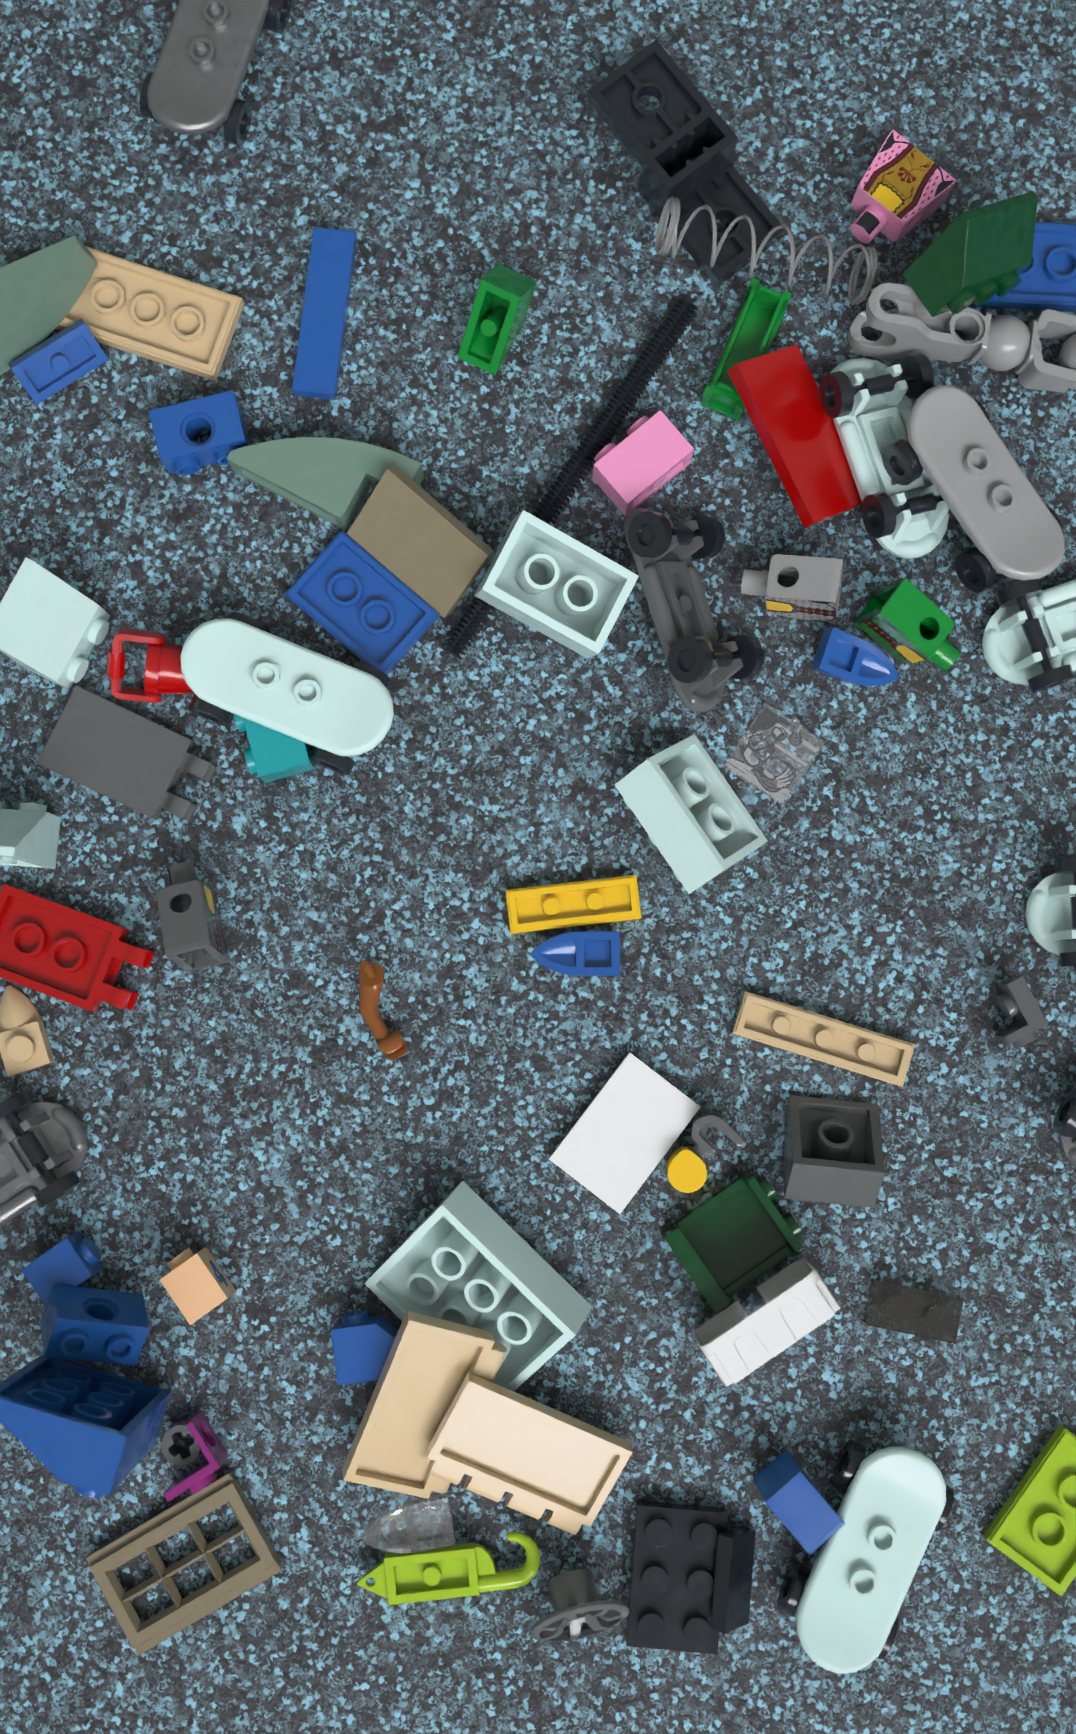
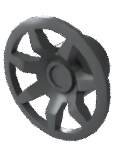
M579 1569L568 1571L549 1580L548 1585L554 1613L534 1623L530 1629V1634L532 1638L545 1642H563L585 1638L608 1630L623 1621L630 1612L629 1607L621 1601H599L591 1570ZM587 1623L591 1628L581 1630V1624ZM568 1626L567 1633H562L564 1627Z

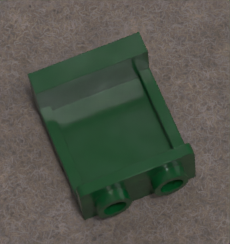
M749 1171L740 1175L661 1231L664 1239L716 1314L731 1304L729 1301L730 1297L792 1253L799 1255L805 1251L798 1240L805 1234L789 1212L781 1216L772 1202L778 1198V1195L763 1175L756 1179Z

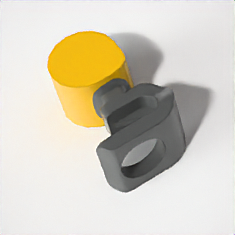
M703 1112L694 1117L690 1127V1136L695 1144L688 1147H678L666 1163L667 1178L672 1186L680 1192H695L706 1181L707 1170L704 1158L707 1155L711 1157L716 1152L706 1133L712 1124L716 1125L729 1137L736 1148L741 1149L742 1137L713 1112Z

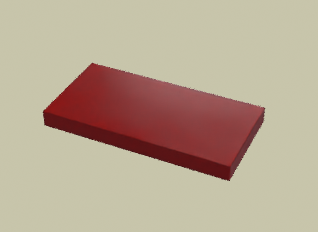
M796 344L737 363L729 369L730 378L804 528L862 506V501L833 418L829 417L823 408L820 390L798 345Z

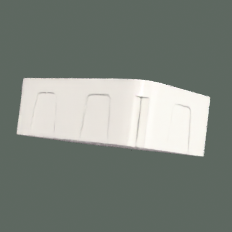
M802 1258L791 1263L756 1287L766 1304L749 1316L737 1300L702 1324L693 1333L698 1346L726 1387L745 1378L761 1365L832 1318L835 1312L840 1309V1305L826 1284L806 1259Z

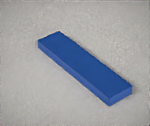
M321 227L313 228L292 385L294 396L336 400L357 245L356 231Z

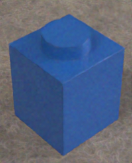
M77 1232L62 1240L21 1270L46 1306L53 1284L79 1287L104 1268L99 1262L101 1254L95 1243L88 1237L83 1238L80 1232Z

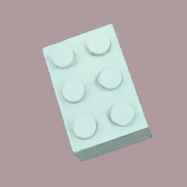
M522 510L510 524L474 596L578 654L590 658L600 653L639 575Z

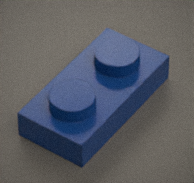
M81 318L9 363V366L37 405L109 359Z

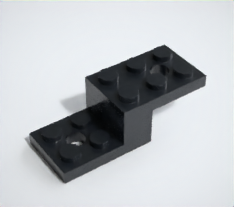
M657 40L653 41L588 90L587 101L641 165L638 192L655 213L661 217L667 200L672 196L674 198L678 197L681 208L677 227V239L692 213L698 207L706 204L711 207L716 220L727 218L734 221L740 215L746 214L749 216L755 228L756 253L768 233L776 226L782 225L732 165L738 137ZM645 95L654 96L659 100L660 106L654 110H645L638 105L637 100ZM703 209L691 221L681 244L718 287L751 262V228L749 222L745 219L735 223L736 230L727 235L714 267L711 268L712 219L710 212ZM670 213V216H669V220H668V223H667V227H669L670 218H671V213ZM778 229L775 231L761 253L781 239L785 230ZM717 231V245H716V248H717V246H718V243H719L721 237L723 236V234H722V233H719L718 231Z

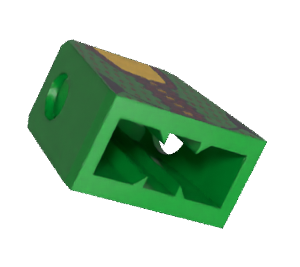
M906 578L876 591L852 624L861 633L908 665L930 660L941 670L946 671L961 654V650L946 639L954 627L953 620Z

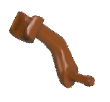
M363 960L360 963L361 970L359 972L360 1015L374 1035L376 1043L388 1060H395L406 1054L409 1048L398 1029L389 1032L379 1012L378 1002L385 971L380 964Z

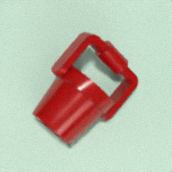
M126 628L117 630L113 638L112 648L108 649L107 676L111 678L112 695L117 699L158 703L162 701V694H195L187 685L181 671L180 656L183 646L166 643L165 635L160 632ZM123 640L148 643L144 689L121 687L122 678L125 677L126 651L123 649Z

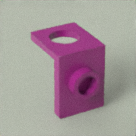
M201 1410L194 1413L187 1421L186 1426L206 1457V1460L170 1484L163 1493L167 1502L187 1489L192 1494H195L216 1479L213 1472L218 1470L229 1456Z

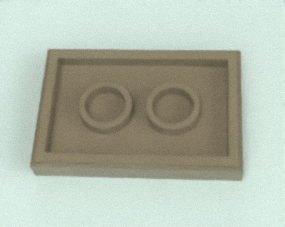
M396 465L387 468L347 532L351 538L444 618L451 614L494 553L493 549Z

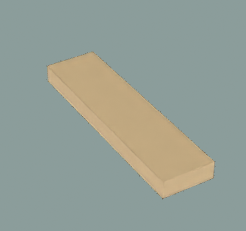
M747 991L743 992L731 1031L732 1034L900 1087L904 1085L915 1044Z

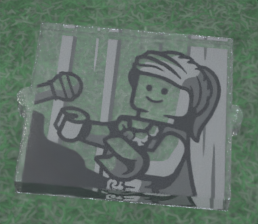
M765 703L723 767L749 783L748 787L750 790L758 789L783 806L825 742L799 725L800 721L797 718L791 720Z

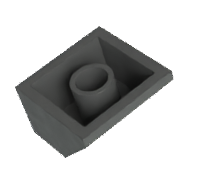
M789 1095L782 1162L784 1199L874 1208L885 1175L878 1104Z

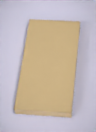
M86 247L95 257L97 266L77 302L57 326V329L63 330L82 318L98 343L216 381L244 307L243 299Z

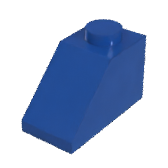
M367 1310L342 1314V1321H336L331 1329L337 1385L378 1380L399 1329L381 1315L369 1317V1311Z

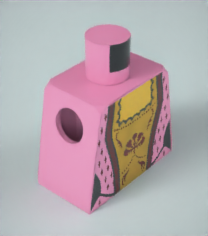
M892 130L856 189L851 207L859 214V217L850 226L852 234L865 244H869L879 231L891 241H899L946 202L956 179L895 130Z

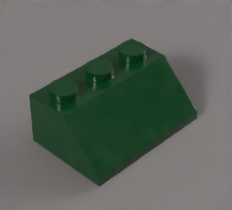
M1033 191L962 212L906 269L902 275L932 317L948 311L955 315L973 302L976 306L983 304L995 294L1001 298L1020 284L1021 279L1019 275L1032 264L1038 197Z

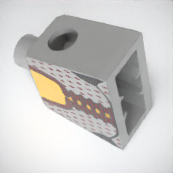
M774 554L771 557L769 570L744 569L741 594L765 597L766 611L770 614L836 625L843 580V559Z

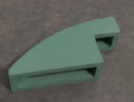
M76 235L0 268V376L11 369L9 363L41 344L55 330L77 302L90 280L97 262L93 254Z
M296 437L270 440L232 450L227 457L234 473L345 531L349 528L371 487L375 489L387 468L396 465L419 486L424 479L422 464L393 450L369 443L332 437Z

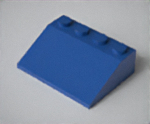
M43 1353L0 1383V1422L61 1482L74 1485V1490L81 1495L98 1498L102 1497L103 1494L109 1496L154 1447L172 1391L63 1358L44 1357Z

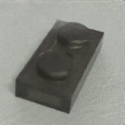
M872 1278L863 1322L873 1327L956 1344L964 1299L952 1294Z

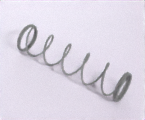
M672 196L664 205L655 242V250L658 255H666L672 246L671 257L673 259L691 221L700 210L706 209L710 212L713 227L711 268L714 267L719 251L729 231L735 223L745 219L750 224L752 234L749 278L753 275L757 260L769 238L778 229H784L789 235L791 247L790 269L786 281L787 287L791 284L793 273L804 251L811 242L821 238L826 242L829 253V271L824 288V296L829 293L832 278L839 264L847 253L855 248H859L862 251L859 253L850 275L848 287L850 301L856 304L863 302L872 288L878 264V255L874 247H865L860 243L854 244L843 252L833 267V253L829 240L825 235L818 234L807 241L795 259L792 233L788 226L782 224L776 226L768 233L756 253L755 228L750 217L744 214L731 222L716 248L717 226L715 215L710 206L707 204L702 205L692 213L677 240V227L681 208L678 197L674 198ZM670 213H671V218H670V223H669L667 235H666V238H665V240H664L667 223H668L669 216H670ZM866 258L867 277L860 294L856 297L858 276Z

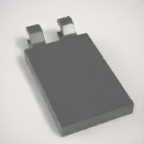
M77 685L37 761L38 764L152 819L158 820L164 809L189 822L198 806L171 793L182 770L210 783L217 769L210 762L191 754L196 744L194 741Z

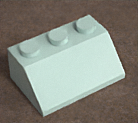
M695 734L649 757L615 784L625 804L633 811L648 833L649 839L663 855L673 870L675 877L682 883L688 894L700 888L768 842Z

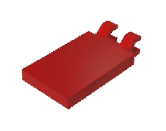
M7 884L2 886L0 891V977L92 1012L98 1011L101 1001L121 1009L133 1010L139 993L116 986V979L123 961L137 967L149 969L155 952L124 942L129 930L127 928Z

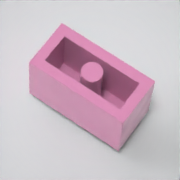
M661 410L650 419L646 415L638 419L627 431L629 435L617 446L613 442L608 444L594 458L596 463L593 466L592 479L624 516L632 509L637 508L691 463L694 448Z

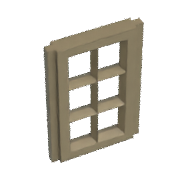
M231 1471L214 1480L199 1492L190 1494L86 1557L94 1578L131 1647L135 1648L138 1656L283 1569L278 1554ZM228 1503L239 1525L207 1544L196 1521ZM187 1527L199 1549L166 1568L154 1546ZM244 1533L256 1556L224 1574L212 1552ZM146 1551L157 1574L125 1592L114 1569ZM204 1557L215 1580L182 1599L171 1576ZM162 1582L174 1604L142 1623L130 1600Z

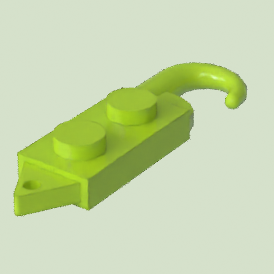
M508 1532L506 1535L507 1540L519 1543L526 1550L527 1557L524 1565L516 1569L496 1571L494 1559L489 1550L483 1545L476 1544V1542L385 1552L384 1560L358 1579L357 1585L388 1599V1605L480 1595V1592L516 1589L528 1584L535 1577L540 1566V1552L537 1544L530 1536L522 1532ZM373 1578L375 1582L369 1583L367 1579Z

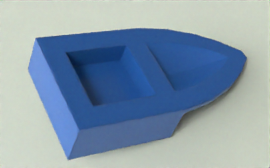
M824 628L811 669L845 683L864 686H880L898 680L899 675L895 666L878 647L837 628Z
M620 931L563 933L541 943L531 952V956L541 965L561 974L573 976H620Z

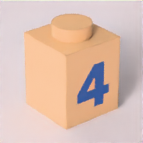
M190 1247L167 1263L171 1272L160 1279V1282L190 1325L228 1299L236 1291L207 1247L195 1255Z

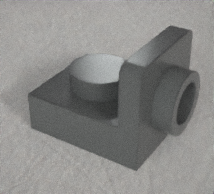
M1014 976L996 984L1001 994L997 996V1001L1002 1012L1009 1020L1014 1019L1016 1022L1015 1025L994 1035L998 1044L1008 1045L1012 1043L1014 1048H1018L1036 1040L1039 1037L1037 1030L1049 1024L1024 977Z

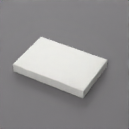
M629 1052L551 1154L549 1160L621 1214L700 1109V1106Z

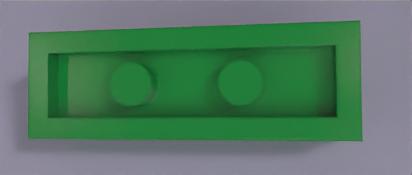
M752 278L749 283L746 297L711 380L706 385L700 406L740 421L745 406L730 378L728 370L737 363L768 354L792 293L785 290L781 294L759 285L760 280Z

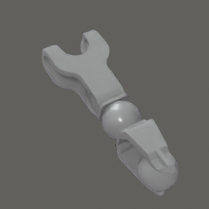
M882 283L872 291L866 302V310L856 316L847 332L851 349L863 356L882 360H901L908 355L923 353L929 359L947 362H961L967 359L968 364L973 365L980 359L985 367L994 371H1006L1014 368V373L1018 374L1019 383L1027 389L1061 393L1068 389L1076 390V316L1047 309L1028 325L1022 319L1011 314L998 315L991 318L992 313L985 312L982 315L978 310L969 307L955 315L948 311L932 317L911 286ZM880 300H891L897 308L883 311L880 306ZM864 326H869L882 331V335L876 341H869L862 336L860 329ZM955 330L963 332L968 341L960 339L956 335ZM1039 338L1065 341L1058 356L1059 366L1043 361L1042 344Z

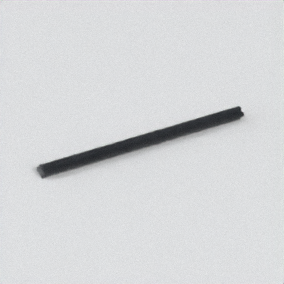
M685 299L677 300L678 303L674 304L675 307L671 309L672 312L668 313L669 316L662 322L663 325L659 326L660 329L654 334V338H651L652 342H648V346L642 351L643 355L639 356L640 359L636 360L637 363L633 364V368L630 369L631 372L627 373L628 376L624 377L625 380L621 382L622 385L618 386L619 389L612 395L613 398H610V402L603 408L605 411H601V415L594 421L596 424H592L593 428H590L589 432L586 433L587 437H583L584 441H581L580 446H577L578 450H574L575 454L571 455V459H568L569 463H566V467L562 468L563 472H559L560 476H557V480L553 481L554 485H550L551 489L547 490L548 493L544 494L545 498H542V502L538 503L540 507H535L536 511L532 512L533 516L551 525L550 522L555 524L552 518L557 520L558 518L555 514L561 515L559 509L564 510L561 505L566 507L565 500L570 502L567 496L572 498L573 496L570 492L575 494L574 487L579 489L576 483L581 485V480H585L583 476H587L585 470L590 472V467L593 468L592 462L596 463L594 457L605 447L604 445H608V441L611 442L610 438L614 437V433H617L616 429H620L619 425H622V421L626 420L625 415L628 416V412L632 411L631 408L635 407L634 402L637 403V399L641 398L640 394L643 395L642 391L646 390V385L649 386V381L652 382L651 378L655 377L654 374L658 373V368L661 369L660 365H663V361L667 360L666 356H669V352L673 351L672 348L676 347L675 343H678V339H681L680 335H684L683 331L687 330L686 327L690 326V322H693L692 318L696 317L694 310H698L694 304L688 303ZM477 597L472 599L473 603H470V607L466 608L467 612H463L464 616L460 617L461 621H457L458 625L454 626L455 629L450 631L452 634H449V638L444 640L445 643H442V649L460 660L462 658L459 654L465 655L462 650L468 651L466 645L471 647L468 641L474 642L472 636L477 638L474 632L480 633L477 629L478 627L483 629L481 622L486 625L483 619L489 620L487 614L492 616L490 609L495 611L492 605Z

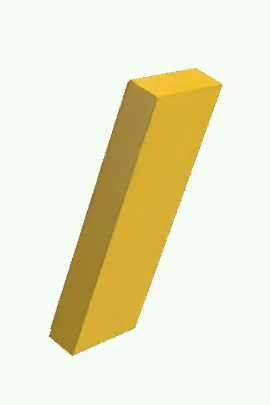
M636 875L506 890L510 934L641 919Z

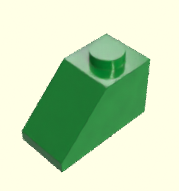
M501 264L496 265L480 281L457 358L496 375L525 320L537 281Z

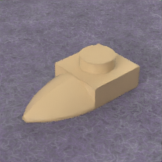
M12 985L6 986L0 1002V1053L8 1077L55 1063L43 1020L37 1008L25 994Z

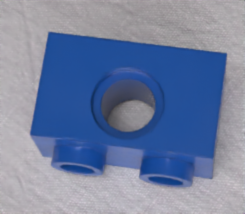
M233 390L148 411L159 458L169 474L190 475L198 472L201 466L213 463L230 465L227 460L230 451L250 445L241 405ZM203 430L211 431L210 437L205 442H193L194 436L198 432Z
M53 1284L41 1319L44 1357L136 1366L149 1331L143 1294Z

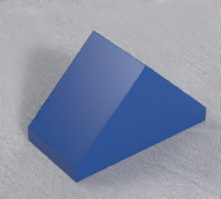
M787 1449L753 1478L764 1502L810 1555L845 1524Z

